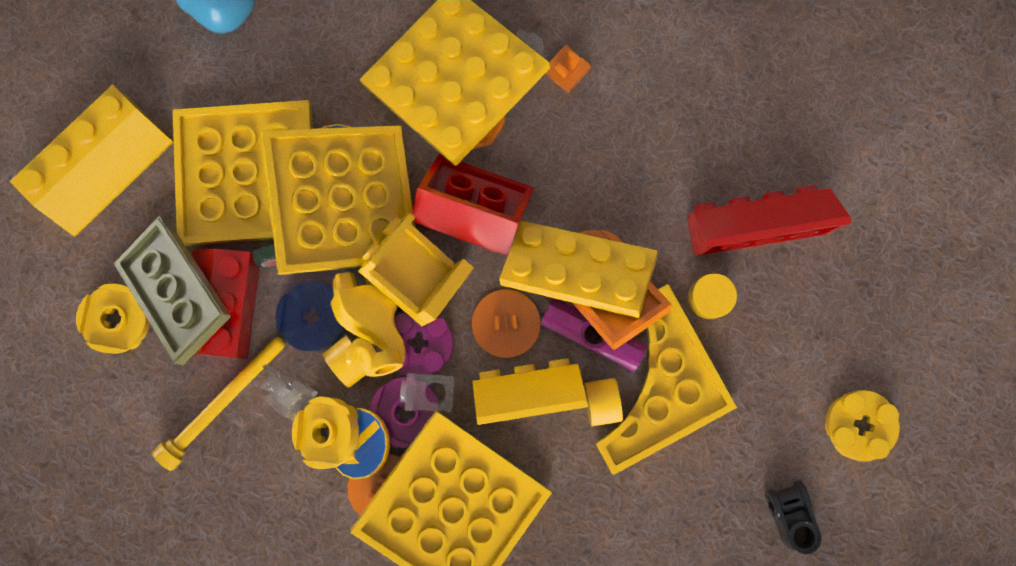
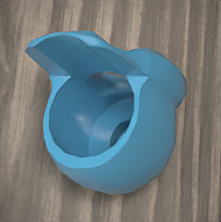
M176 0L177 5L185 13L191 15L207 30L218 34L229 33L240 27L247 20L255 5L254 0Z

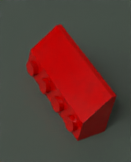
M811 185L797 189V194L784 196L783 191H775L762 195V200L750 201V197L745 196L729 200V205L716 207L715 202L699 204L695 206V211H692L687 216L695 257L828 235L851 224V218L831 188L818 190L817 185Z

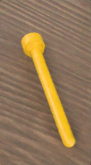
M281 337L274 338L174 440L170 438L167 442L162 441L151 452L154 459L167 470L173 471L183 461L182 456L186 453L185 448L285 347L284 339Z

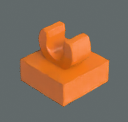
M565 44L549 62L550 69L545 74L569 94L589 72L591 65Z

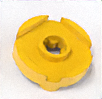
M104 284L97 287L100 289L95 290L91 295L87 294L82 299L76 314V326L79 333L83 334L84 339L88 342L86 344L90 348L103 353H123L137 348L147 335L150 323L127 286ZM115 309H117L119 316H121V321L116 324L115 328H111L112 324L106 321V317L108 314H114Z
M855 390L844 394L830 405L826 414L825 429L835 449L843 456L857 461L883 459L888 456L890 450L897 442L900 429L899 412L883 396L872 391ZM863 416L867 417V423L870 424V430L864 431L863 436L858 434L859 428L854 426L855 420H862Z
M316 397L308 401L307 403L310 404L304 410L298 411L292 425V442L295 450H300L305 458L302 461L315 469L335 468L344 462L351 461L355 456L359 437L357 410L335 397ZM326 426L329 427L330 431L327 441L325 436L321 435V428H326Z

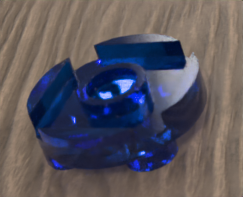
M303 282L296 285L287 294L285 293L280 299L275 314L276 326L284 339L292 347L303 351H321L334 345L344 333L345 328L336 320L331 307V301L334 297L331 287L320 282ZM311 307H316V313L321 315L320 321H315L314 326L309 327V322L303 319V314L309 313Z

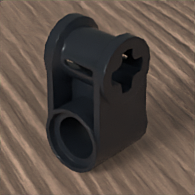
M800 480L795 481L793 486L775 492L772 489L766 490L765 498L783 544L787 548L804 555L816 552L821 545L822 537L812 510L810 496L803 482ZM799 527H804L807 533L806 540L801 545H796L793 537L794 532Z

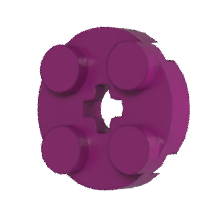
M406 312L399 313L394 317L395 327L404 341L406 350L405 361L398 371L409 377L424 378L441 370L450 360L454 347L453 334L446 321L438 316L436 320L421 326ZM417 332L422 333L423 339L429 343L428 347H422L421 353H415L414 347L409 345V340L415 339Z
M401 377L389 381L378 389L370 405V411L375 412L384 421L389 432L390 445L398 448H409L435 410L441 413L438 395L427 383L412 377ZM406 402L412 404L411 410L415 411V417L408 418L406 422L400 421L401 415L396 413V409L398 406L404 407Z

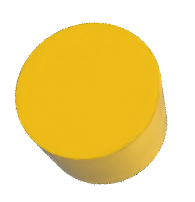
M721 274L703 276L692 284L688 292V304L691 310L703 319H716L728 314L734 308L737 301V291L734 284L729 278Z
M347 334L322 353V356L339 380L350 388L365 376L359 353L352 364L345 363L349 346L354 341Z
M610 378L584 382L588 403L587 412L591 427L622 422V405L616 379Z

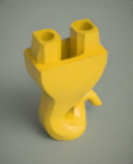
M338 273L333 280L334 297L331 301L334 316L346 330L360 337V339L354 340L349 346L345 363L352 364L359 353L365 375L383 376L399 370L405 361L406 350L404 341L394 323V315L398 306L365 277L366 285L357 286L353 273ZM372 344L379 347L382 351L376 352Z

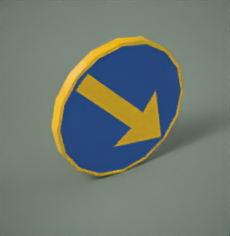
M364 408L356 409L358 412L359 437L355 456L351 461L344 462L340 466L335 467L343 476L353 480L370 478L378 473L387 461L390 449L389 432L384 421L375 412Z

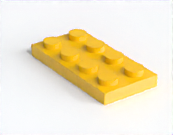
M521 221L499 279L501 286L639 318L657 260V250Z

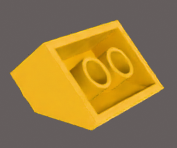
M569 358L549 361V369L535 371V364L514 367L515 374L501 376L500 369L480 372V380L473 381L477 424L481 425L588 407L579 365H570Z

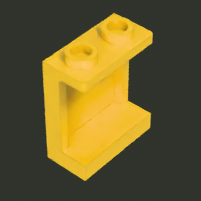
M408 213L401 220L397 216L394 217L382 232L386 235L385 239L380 244L375 241L365 251L361 258L366 262L358 272L418 324L424 326L436 320L474 267L465 259L455 264L410 224L415 219V216L412 213Z

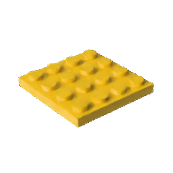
M437 0L359 80L367 90L454 166H457L550 69V65L546 59L473 1Z
M309 100L173 110L176 229L178 236L185 246L274 240L260 134L263 130L313 129L312 106Z
M401 126L263 130L261 132L278 275L361 267L366 262L361 258L362 255L375 241L380 244L385 239L386 235L382 231L396 216L401 220L408 213H412L413 208Z
M435 410L353 524L350 533L399 566H501L552 492Z

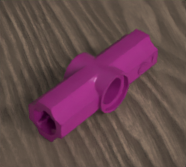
M555 298L551 301L540 325L581 345L584 349L593 351L632 372H635L648 346L635 338L630 339L616 350H613L603 338L599 344H590L584 337L586 327L591 326L589 321L578 309Z

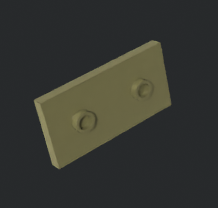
M158 216L114 262L115 267L174 364L184 365L231 317L169 220L164 217Z

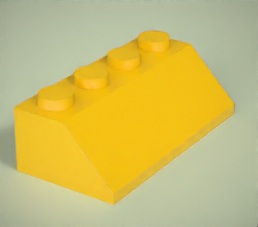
M112 84L10 182L35 208L71 235L76 236L174 142L129 96Z

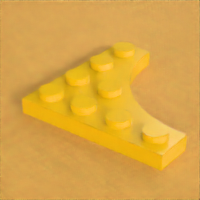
M669 284L658 290L672 304L671 311L646 328L649 358L646 378L641 393L623 421L608 435L595 442L612 475L737 408Z

